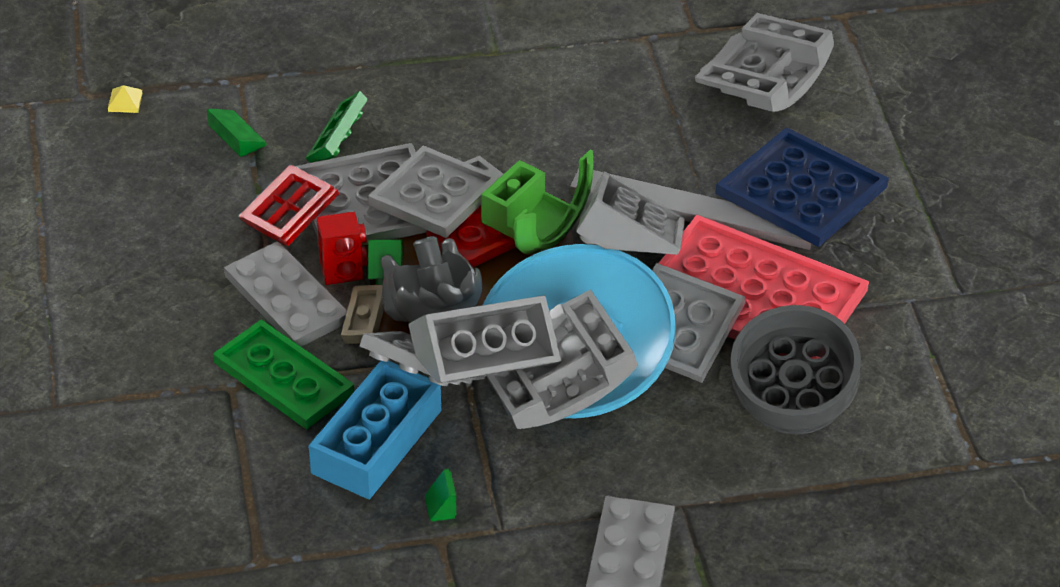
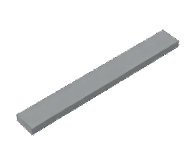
M579 169L570 185L571 195H574L577 187ZM593 170L590 193L603 172ZM610 174L685 218L687 222H691L696 215H700L756 238L810 250L812 244L730 201Z

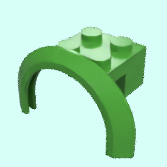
M590 149L579 159L578 183L570 204L545 192V172L519 160L481 194V222L513 238L518 250L527 255L536 254L555 246L573 228L589 197L593 180V150Z

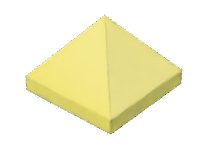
M124 85L112 89L108 112L138 113L143 94L142 90Z

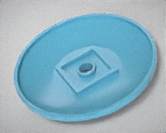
M592 244L564 245L541 251L524 259L508 270L493 286L483 305L545 295L550 311L556 305L563 304L590 289L592 290L634 352L638 366L620 385L606 396L566 418L575 419L601 415L628 404L645 392L656 381L672 353L676 323L668 291L662 281L648 266L625 252L604 249L599 245Z

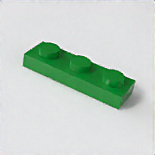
M360 91L340 102L306 156L310 163L333 159L338 155L340 143L349 137L352 132L350 127L363 115L361 109L368 99Z

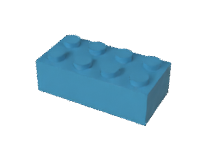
M380 361L310 443L311 474L370 500L441 412V385L429 381L428 377L421 374L404 371L399 368V365L390 361Z

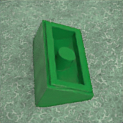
M207 110L208 125L240 157L266 146V142L234 110Z

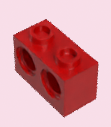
M355 211L317 217L319 259L325 285L363 280V266H368L366 249L361 247V243L367 242L364 223L358 224Z

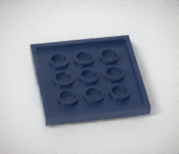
M786 127L718 182L715 194L820 247L883 192L888 186L889 178Z

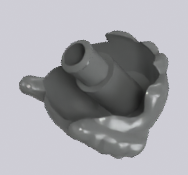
M431 236L415 241L413 245L415 246L419 265L399 266L390 255L381 258V265L384 270L382 288L384 310L393 320L411 323L427 314L470 308L477 305L482 293L481 272L477 268L474 270L467 259L458 252L457 245L453 239L449 238L443 241L441 246L442 256L437 241L438 238Z

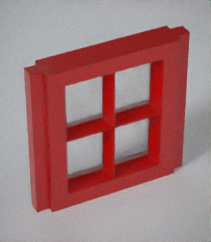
M289 165L239 215V218L248 226L279 241L285 246H289L340 193L332 185L293 165Z

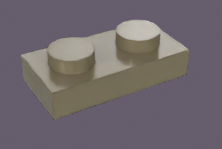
M383 285L353 287L341 333L344 344H360L364 333H378L384 311Z

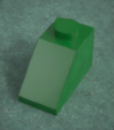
M368 240V279H376V285H383L384 270L381 265V258L383 256L390 255L399 266H403L404 241Z

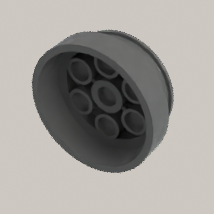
M788 305L770 309L749 321L740 331L733 344L731 352V377L735 394L740 403L754 418L764 426L775 431L787 434H806L828 426L849 407L859 388L861 354L857 340L851 330L840 319L824 310L804 305ZM779 353H786V354H788V355H786V356H779V355H777V354H779ZM818 356V357H821V358H820V359H812V358H810V357ZM759 376H766V377H768V378H766V379H758L757 377H759ZM799 379V380H801V381H800V382H791L790 380ZM831 382V383H834L835 385L827 386V385H824V383ZM778 402L781 403V405L773 406L770 405V403ZM805 406H814L813 408L808 409L803 408Z

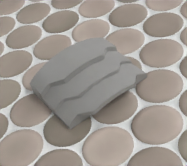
M756 13L742 28L741 33L731 36L722 50L708 64L700 68V72L695 76V82L720 88L722 93L745 98L749 106L772 112L783 110L799 100L821 73L834 47L833 33L830 30Z
M591 289L563 304L556 305L549 311L561 358L560 362L486 375L517 429L549 424L587 408L614 390L638 366L634 352Z

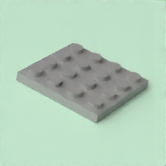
M412 143L295 166L338 190L340 194L317 217L355 211L358 224L364 223L367 242L361 243V246L367 245L368 240H391L427 232L426 229L369 206L368 195L416 152ZM296 181L299 189L303 184ZM311 189L302 198L304 204L306 205L317 192ZM316 217V218L312 221V225H313V227H314L315 233H316L317 238H318L317 217Z

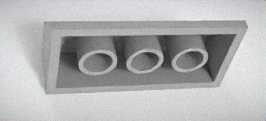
M545 295L427 314L408 324L416 358L438 384L561 361Z

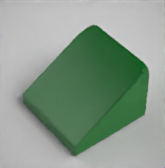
M449 469L442 471L425 494L430 521L454 519L457 516L456 492Z

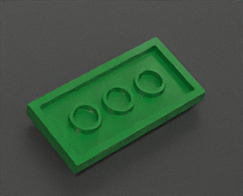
M262 319L213 353L214 364L306 430L355 392L354 383Z

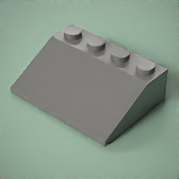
M604 171L587 199L576 232L581 235L580 239L586 244L599 245L604 249L678 255L681 250L685 218Z

